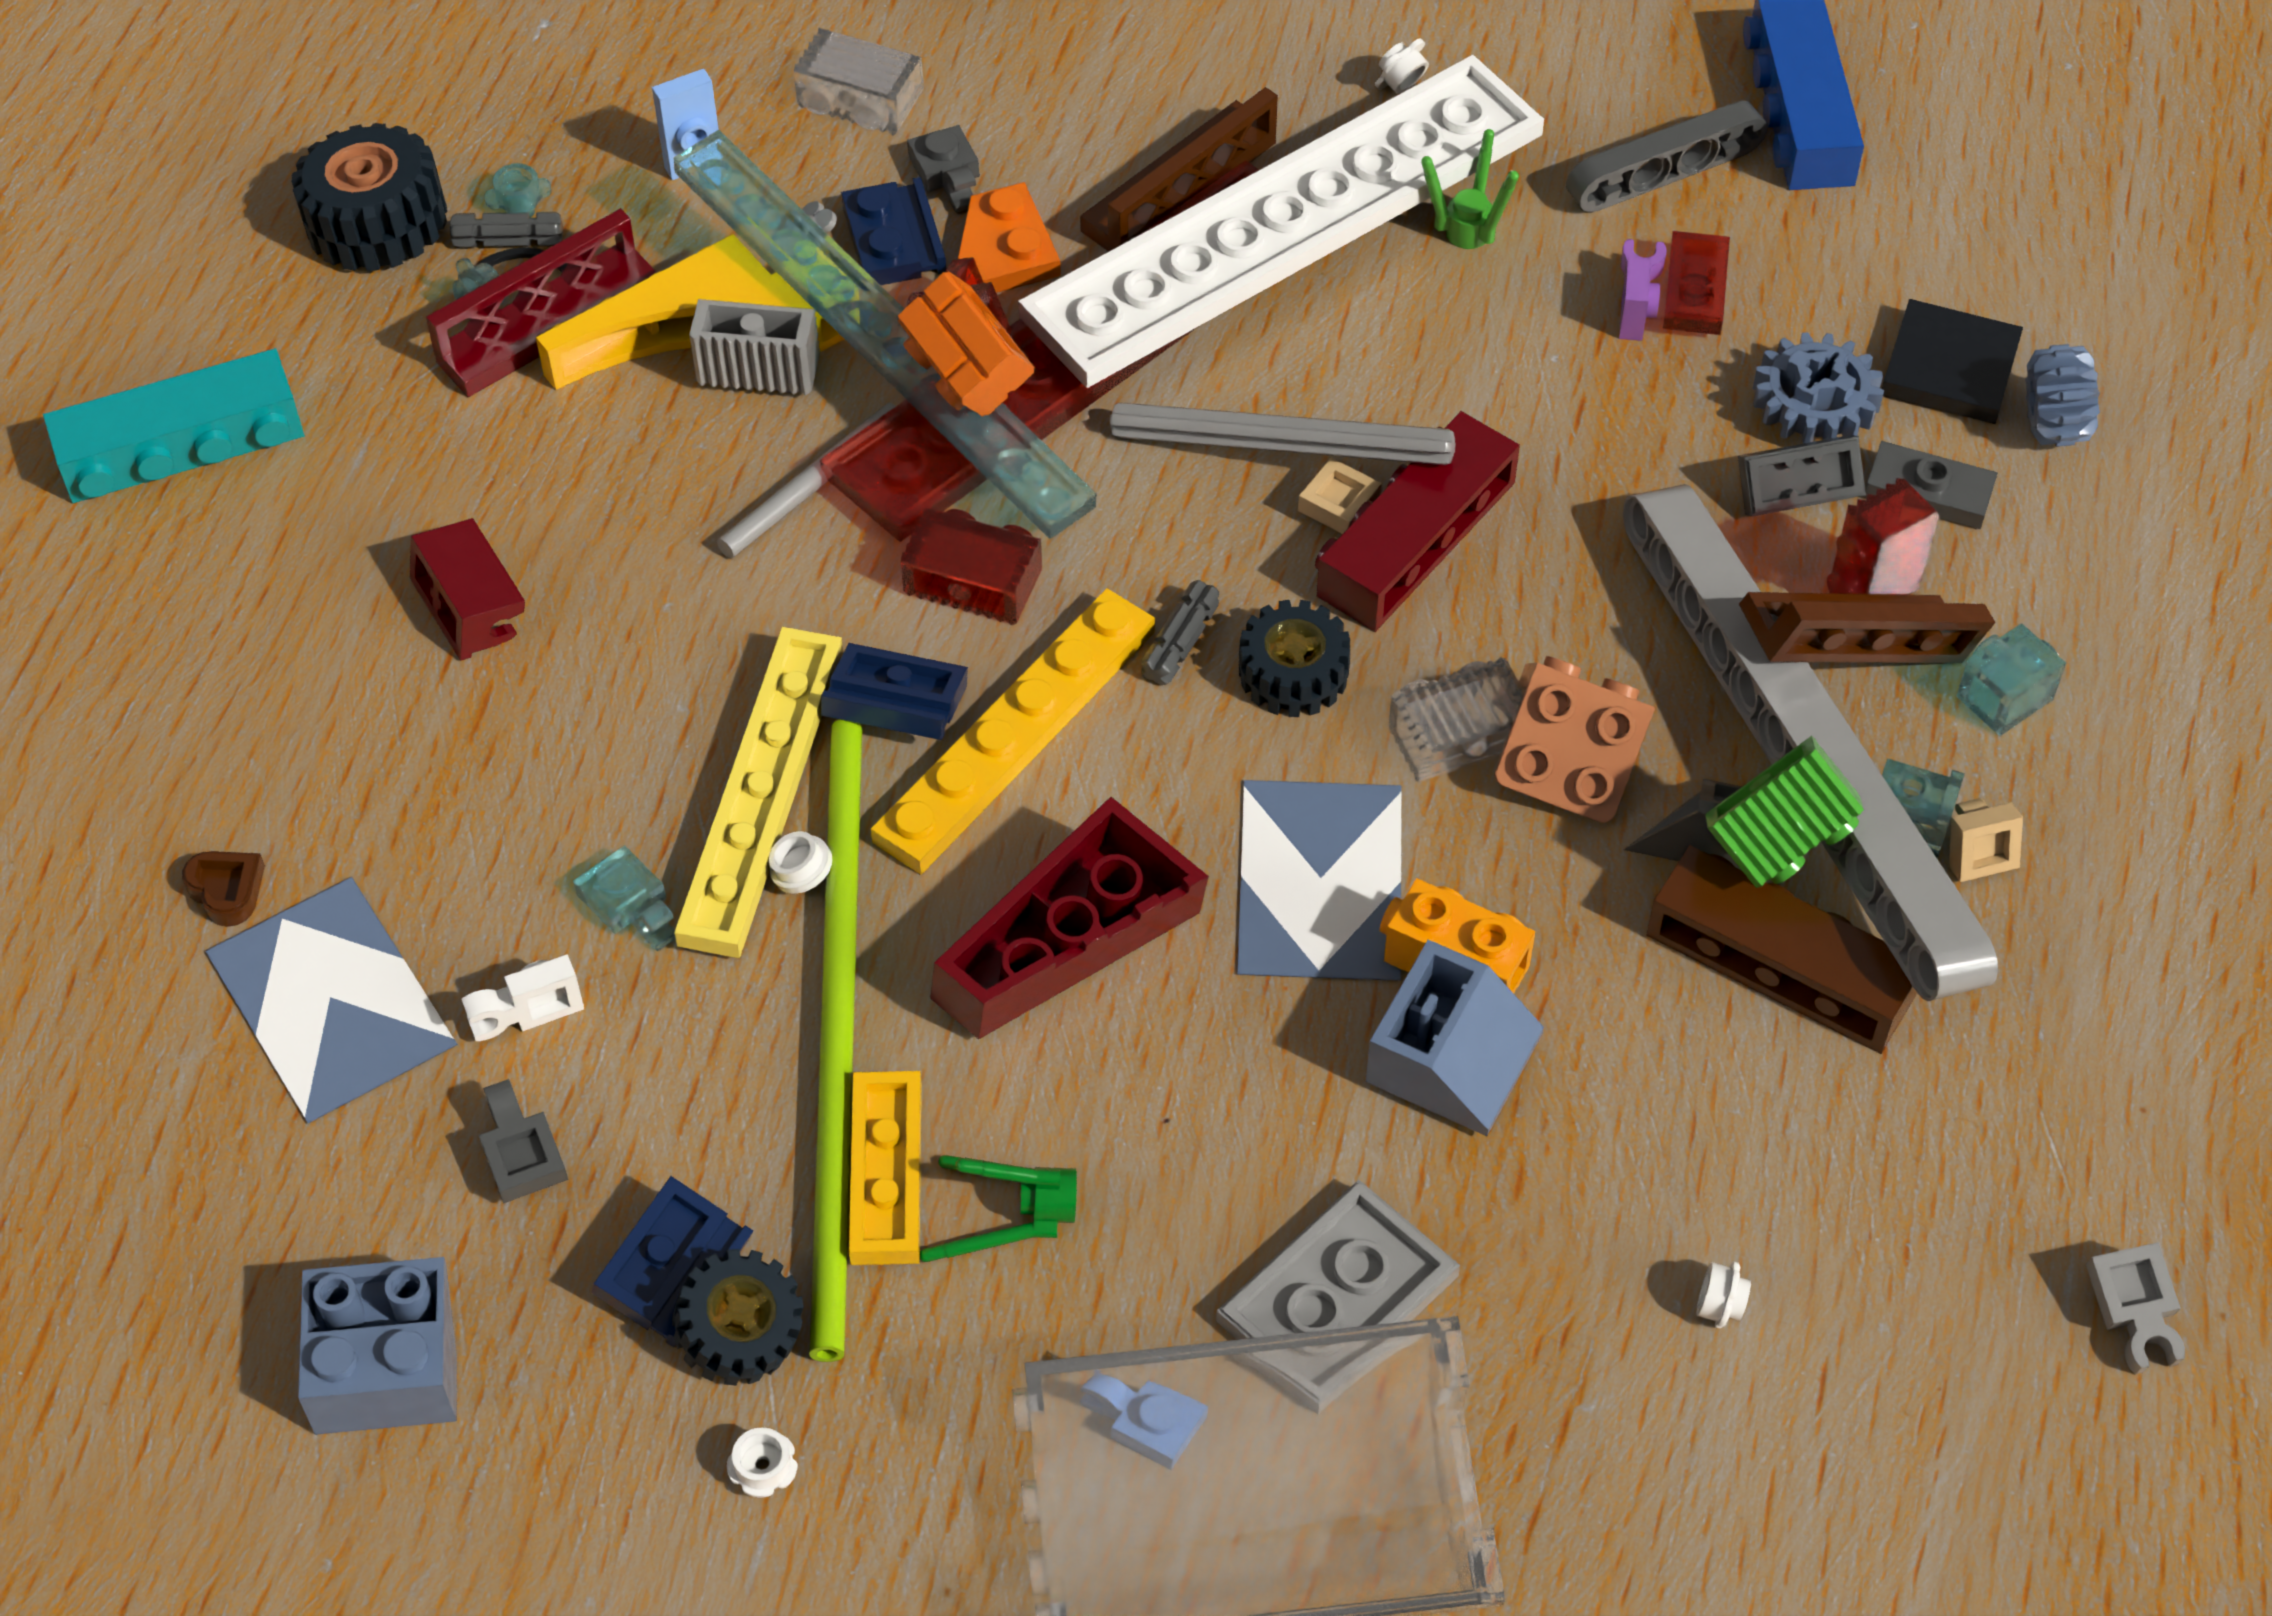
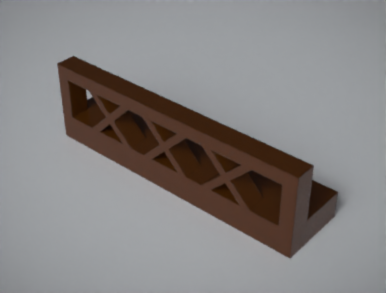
M1265 87L1243 104L1235 100L1080 216L1081 232L1109 252L1194 206L1276 144L1278 95Z
M1748 592L1739 603L1742 612L1770 662L1963 663L1996 623L1985 604L1944 603L1940 595ZM1770 614H1775L1778 616V619L1774 622Z

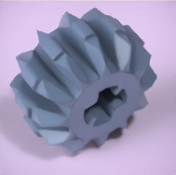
M2069 344L2051 345L2049 349L2035 350L2027 363V377L2025 378L2027 391L2025 399L2028 407L2027 417L2030 419L2031 432L2041 445L2055 444L2056 447L2075 445V442L2089 441L2098 427L2097 415L2100 413L2098 396L2100 394L2097 385L2098 373L2094 369V358L2084 346L2069 347Z

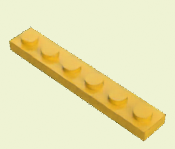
M1106 588L871 828L872 843L922 875L1155 633V617Z

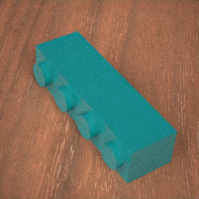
M277 348L43 414L56 462L72 504L305 437Z

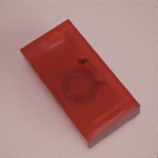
M1680 231L1672 232L1663 329L1721 335L1730 237Z

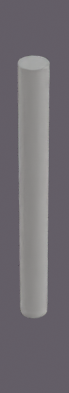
M892 403L884 405L717 539V545L721 552L730 559L734 558L903 421L900 410Z

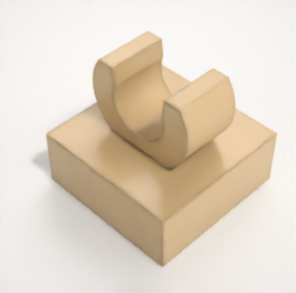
M1980 798L1955 804V811L1958 815L1952 816L1949 868L1960 882L2020 868L2023 816L2012 802L1990 808Z

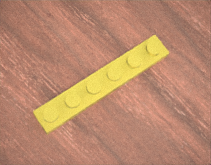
M787 627L781 628L674 932L677 947L740 958L770 871V851L781 838L822 717L821 696L824 690L828 691L830 678L843 655L842 637Z

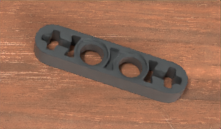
M1734 102L1586 158L1576 165L1568 175L1566 189L1584 211H1600L1752 152L1764 140L1768 131V124L1750 102ZM1647 161H1649V162H1648L1647 164H1645L1641 169H1639L1644 163H1646Z

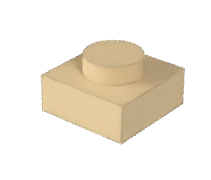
M1331 457L1299 495L1298 511L1343 534L1351 526L1353 518L1361 505L1367 500L1375 501L1381 495L1382 483Z

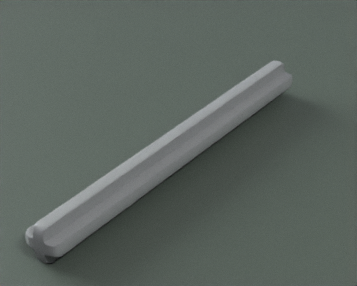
M1122 402L1115 404L1112 414H1110L1112 435L1117 438L1434 465L1450 464L1456 445L1454 432L1450 429Z

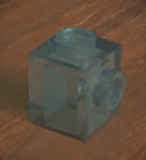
M2021 623L2002 637L1996 634L1988 637L1976 648L1972 657L1967 660L1956 697L2001 736L2054 700L2066 662L2058 656L2056 650L2048 642L2039 639Z

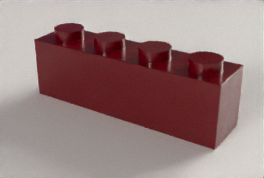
M1460 411L1445 428H1442L1450 429L1454 432L1455 453L1450 464H1401L1391 476L1387 488L1375 501L1367 500L1356 512L1351 526L1338 539L1332 537L1323 545L1315 561V568L1318 569L1316 597L1376 632L1515 484L1520 444Z

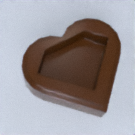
M201 852L186 862L182 870V880L190 898L197 903L203 904L212 922L225 927L236 926L245 922L252 915L256 907L265 864L260 853Z

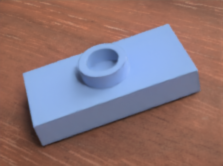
M703 68L652 87L664 168L670 178L675 180L723 162L713 85L705 69Z

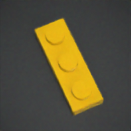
M920 1071L853 1072L849 1257L851 1265L920 1264L922 1108Z

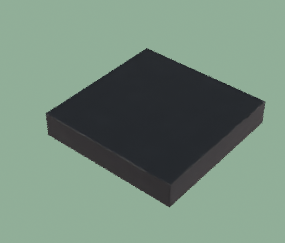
M1909 299L1882 386L1884 390L1883 396L1996 424L2023 327Z

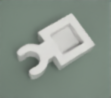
M568 954L550 961L539 960L532 962L522 968L521 971L505 976L507 985L505 988L499 990H479L461 999L475 1041L493 1038L502 1033L509 1025L517 1022L523 1032L584 1010L577 977Z

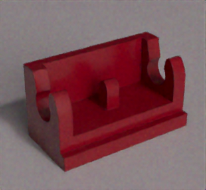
M473 518L411 536L409 578L460 661L471 658L472 653L498 646L517 635L512 624H502L497 628L491 629L500 620H509L524 613L525 600Z

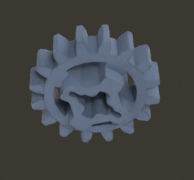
M1808 332L1801 334L1799 345H1794L1788 339L1783 338L1779 341L1778 351L1766 350L1763 354L1761 366H1757L1752 388L1756 390L1753 401L1754 408L1765 409L1762 421L1765 425L1777 422L1782 424L1780 437L1784 439L1791 436L1794 432L1802 434L1803 444L1813 442L1814 437H1822L1825 440L1836 438L1838 434L1857 436L1859 427L1868 430L1872 427L1875 413H1879L1884 390L1880 388L1883 378L1882 371L1870 370L1873 357L1870 354L1858 357L1853 355L1855 343L1851 340L1842 347L1833 345V335L1826 333L1823 337L1822 343L1813 342Z

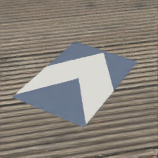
M1244 780L1237 975L1401 981V969L1384 962L1386 935L1379 931L1388 905L1394 897L1401 898V785Z
M352 877L205 951L307 1123L324 1116L458 1045Z

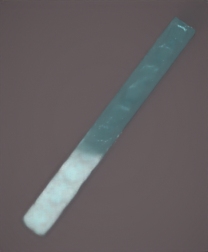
M717 130L673 158L675 173L1049 539H1052L1096 508L1097 494L1003 403L990 415L982 417L966 406L958 411L943 398L935 387V384L941 377L934 367L931 366L928 370L922 367L903 345L910 336L897 320L898 315L905 308L720 130Z

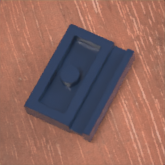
M921 177L913 178V184L898 187L896 182L841 192L844 214L866 288L922 278L921 272L937 269L938 274L946 272L945 254Z
M848 643L830 678L828 691L824 690L821 696V715L942 740L945 734V726L951 722L966 690L968 667Z
M670 1176L594 1282L590 1292L646 1330L651 1328L666 1338V1343L674 1348L676 1346L674 1341L676 1329L675 1326H672L673 1312L679 1292L688 1275L695 1267H701L705 1258L715 1253L718 1258H721L730 1249H739L741 1252L754 1230L746 1225L742 1228L727 1218L728 1213Z

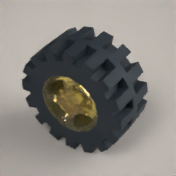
M1290 600L1279 601V609L1273 610L1270 605H1267L1260 609L1259 618L1252 615L1246 622V630H1242L1239 646V677H1241V686L1245 693L1251 692V701L1257 706L1267 702L1268 712L1276 715L1279 714L1281 708L1289 710V717H1299L1300 710L1307 709L1309 715L1320 713L1322 702L1327 707L1332 706L1337 701V693L1343 694L1349 676L1350 637L1348 631L1343 632L1344 623L1338 616L1330 620V610L1322 605L1316 611L1312 610L1311 601L1300 600L1299 607H1291ZM1292 658L1294 664L1288 663L1287 659Z
M730 1249L721 1258H718L715 1253L705 1258L701 1267H695L691 1271L679 1292L672 1319V1326H675L676 1329L674 1334L677 1349L683 1348L685 1350L684 1361L691 1369L696 1364L704 1369L701 1376L710 1381H713L715 1375L724 1377V1385L736 1386L739 1379H746L748 1384L760 1381L763 1374L768 1372L771 1375L780 1367L784 1359L788 1357L798 1338L803 1322L801 1314L804 1309L802 1296L797 1297L795 1294L798 1284L792 1275L785 1278L781 1274L783 1265L777 1260L773 1259L770 1264L761 1261L763 1255L761 1252L751 1250L749 1256L746 1257L740 1256L739 1249ZM732 1322L736 1325H742L745 1331L742 1332L741 1328L726 1327L725 1325Z

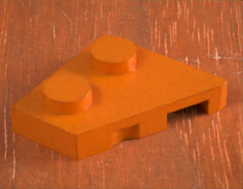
M1025 182L972 195L970 198L955 276L970 285L979 297L1061 276L1060 258Z

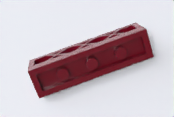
M620 208L426 316L436 363L467 397H470L539 358L537 336L550 330L553 326L563 323L600 304L606 298L613 297L648 279L656 271L635 250L631 218ZM615 236L616 245L596 256L594 255L602 242ZM568 263L559 277L546 282L554 269ZM517 290L519 291L511 304L498 309L506 296ZM467 318H471L463 331L449 338L447 329Z

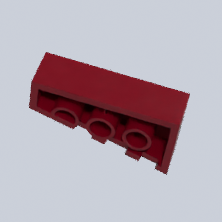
M1110 797L934 962L930 999L979 1040L1199 914L1209 876L1114 798Z

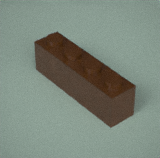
M1689 845L1653 901L1646 936L1880 1054L1884 1051L1916 997L1917 992L1883 940L1853 926L1850 921L1839 914L1825 912L1794 897L1790 891L1778 884L1765 882L1763 886L1756 888L1742 870L1736 868L1729 860L1722 856L1707 854Z

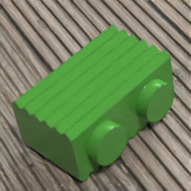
M1811 735L1707 812L1706 821L1709 831L1752 884L1759 888L1767 880L1771 879L1774 884H1779L1793 876L1806 861L1803 855L1810 849L1815 848L1821 841L1824 840L1827 845H1833L1849 835L1859 824V819L1856 816H1859L1864 808L1856 789Z

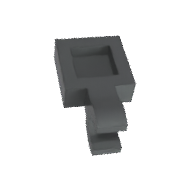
M960 125L908 139V156L919 177H921L927 192L943 187L956 213L968 210L970 198L973 195L970 187L975 186V178L980 177L979 161Z
M509 1079L483 1088L497 1129L480 1134L479 1138L503 1204L568 1180L563 1161L544 1112L524 1118Z

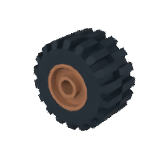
M373 123L371 127H362L361 124L350 126V130L341 133L335 131L326 135L327 139L325 141L315 142L308 148L309 155L299 158L296 163L297 171L292 173L291 180L294 188L293 193L308 240H310L311 247L317 255L322 254L324 261L332 265L342 263L343 269L355 271L359 267H366L367 271L379 270L380 266L391 265L392 268L403 264L402 260L408 257L416 258L424 253L423 247L425 245H433L439 238L438 231L445 228L447 222L445 213L448 211L432 151L429 146H425L423 138L416 133L408 134L406 128L400 126L387 128L386 124Z

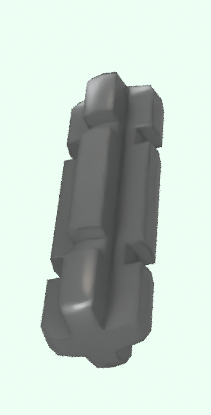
M529 212L483 213L482 219H476L475 213H456L451 217L450 236L453 245L457 248L477 247V242H484V247L531 246V241H538V246H554L562 241L563 223L561 215L557 212H537L536 218H530Z
M1196 580L1189 584L1181 597L1184 602H1180L1175 606L1156 636L1155 640L1158 644L1151 645L1141 660L1143 667L1141 673L1147 680H1154L1159 685H1166L1172 681L1180 668L1177 663L1185 660L1206 625L1203 621H1208L1219 606V591L1216 587L1206 585L1201 580Z

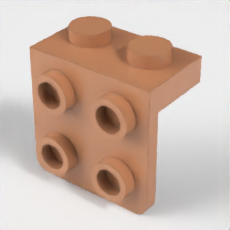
M1546 656L1543 664H1525L1517 685L1518 688L1525 691L1494 772L1497 783L1601 823L1609 822L1616 814L1655 707L1638 701L1637 698L1640 690L1608 678H1604L1602 686H1598L1579 678L1582 670L1580 667L1554 657Z

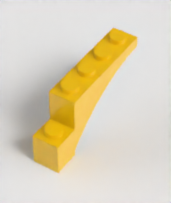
M731 234L712 245L702 248L697 253L669 268L654 273L648 279L613 297L606 298L600 304L563 323L553 326L550 330L537 336L536 341L543 375L554 389L557 390L594 372L629 360L671 350L691 348L689 334L698 299L816 309L820 352L862 330L858 290L820 249L798 261L787 264L783 269L771 275L734 234Z

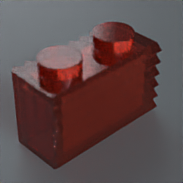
M1896 478L1895 484L1887 483L1885 490L1877 489L1875 495L1867 494L1866 500L1858 499L1856 506L1848 504L1841 535L1836 541L1837 550L1831 574L1827 577V587L1830 593L1910 595L1920 589L1919 583L1923 581L1921 575L1925 574L1923 568L1927 566L1925 560L1929 559L1927 553L1931 551L1929 545L1933 544L1934 529L1938 528L1936 522L1940 518L1938 512L1905 479Z
M925 507L923 516H920L919 525H916L914 534H911L910 543H907L906 550L902 553L901 557L903 591L908 596L915 594L920 600L927 598L932 603L938 601L943 606L949 604L954 609L960 607L965 612H974L977 616L984 614L988 619L995 617L999 622L1006 620L1010 625L1018 622L1042 571L1041 538L1032 536L1029 531L1017 525H1005L1001 528L976 521L972 515L960 509H949L944 512Z

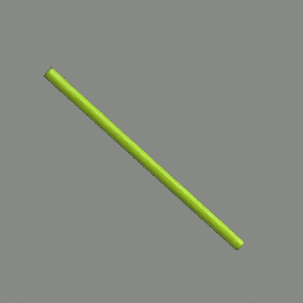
M841 719L835 721L831 726L827 846L832 853V865L826 876L809 1349L810 1357L820 1362L838 1361L844 1357L863 727L860 723Z

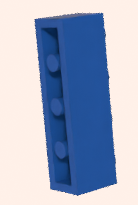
M1755 0L1752 16H1746L1744 19L1743 38L1745 48L1747 50L1753 49L1755 55L1753 61L1755 87L1763 88L1764 90L1763 119L1767 122L1768 128H1773L1774 130L1773 159L1776 168L1784 169L1789 190L1855 186L1864 144L1825 1Z

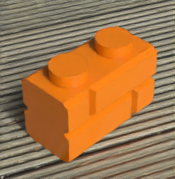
M943 272L924 290L922 297H917L898 315L897 321L910 336L903 343L905 349L925 369L928 370L931 366L934 367L941 377L935 384L936 389L958 411L966 406L982 417L990 415L1008 398L1010 391H1015L1034 373L1035 367L973 288L951 272Z

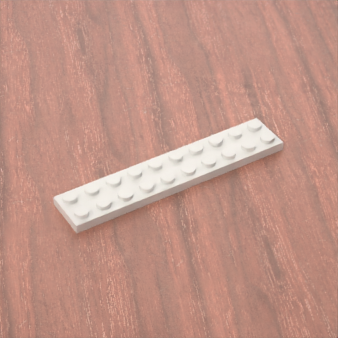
M1471 55L1018 301L1019 318L1086 388H1089L1429 199L1430 194L1421 164L1423 157L1429 156L1433 160L1443 191L1476 172L1485 130L1491 129L1494 131L1491 164L1542 136L1544 118L1480 60Z

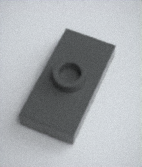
M1847 435L1738 456L1745 515L1758 516L1866 495L1859 436Z
M1881 441L1866 485V495L1864 497L1981 529L1998 472Z

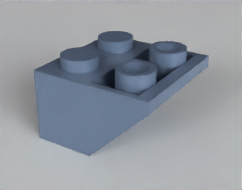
M1428 939L1370 1040L1366 1082L1488 1136L1539 1042L1544 1027L1488 965Z
M444 1257L306 1269L302 1271L298 1399L315 1435L457 1421V1352L447 1265Z

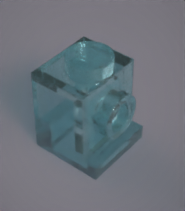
M1887 758L1882 774L1883 778L1938 859L1965 773L1952 770L1950 777Z

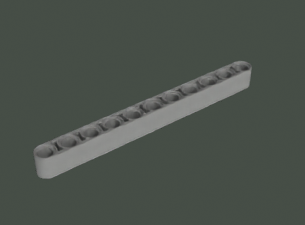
M1683 484L1628 496L1623 506V521L1630 542L1771 764H1774L1812 735L1860 795L1864 810L1859 816H1856L1859 819L1857 827L1849 835L1833 845H1827L1824 840L1821 843L1915 991L1924 1000L1932 1001L1993 985L1997 978L1998 962L1990 938L1808 662H1770L1739 606V603L1748 592L1761 591L1695 491L1689 485ZM1770 614L1775 622L1778 617L1775 614Z

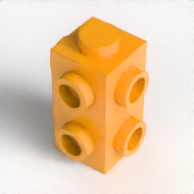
M1416 878L1404 899L1398 897L1392 899L1384 913L1379 929L1381 933L1386 935L1384 962L1409 973L1429 939L1488 965L1513 993H1515L1530 967L1536 932L1525 927L1518 919L1502 912L1494 913L1465 900L1458 892L1451 888L1434 886Z

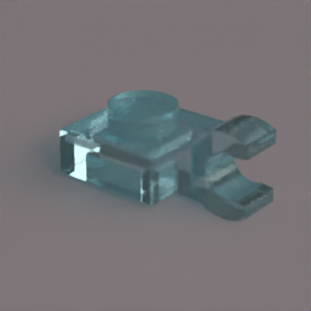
M625 845L573 880L577 896L614 934L632 924L656 951L661 950L676 939L675 929L668 924L674 918L673 913L662 902L667 898L663 883Z

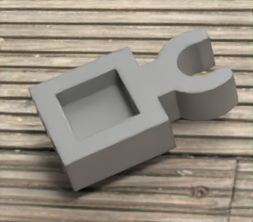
M2159 1242L2091 1257L2086 1263V1267L2107 1330L2127 1326L2130 1338L2125 1346V1360L2130 1370L2134 1374H2139L2149 1367L2148 1357L2144 1350L2145 1343L2159 1345L2165 1352L2169 1367L2178 1365L2185 1358L2184 1342L2176 1330L2165 1324L2163 1318L2174 1316L2181 1307Z

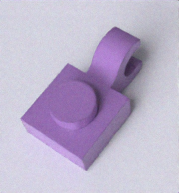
M1627 239L1624 242L1620 264L1624 273V285L1621 301L1619 339L1642 341L1646 318H1657L1660 283H1650V281L1658 278L1664 270L1667 252L1664 242H1657L1654 255L1647 258L1635 254L1634 240Z

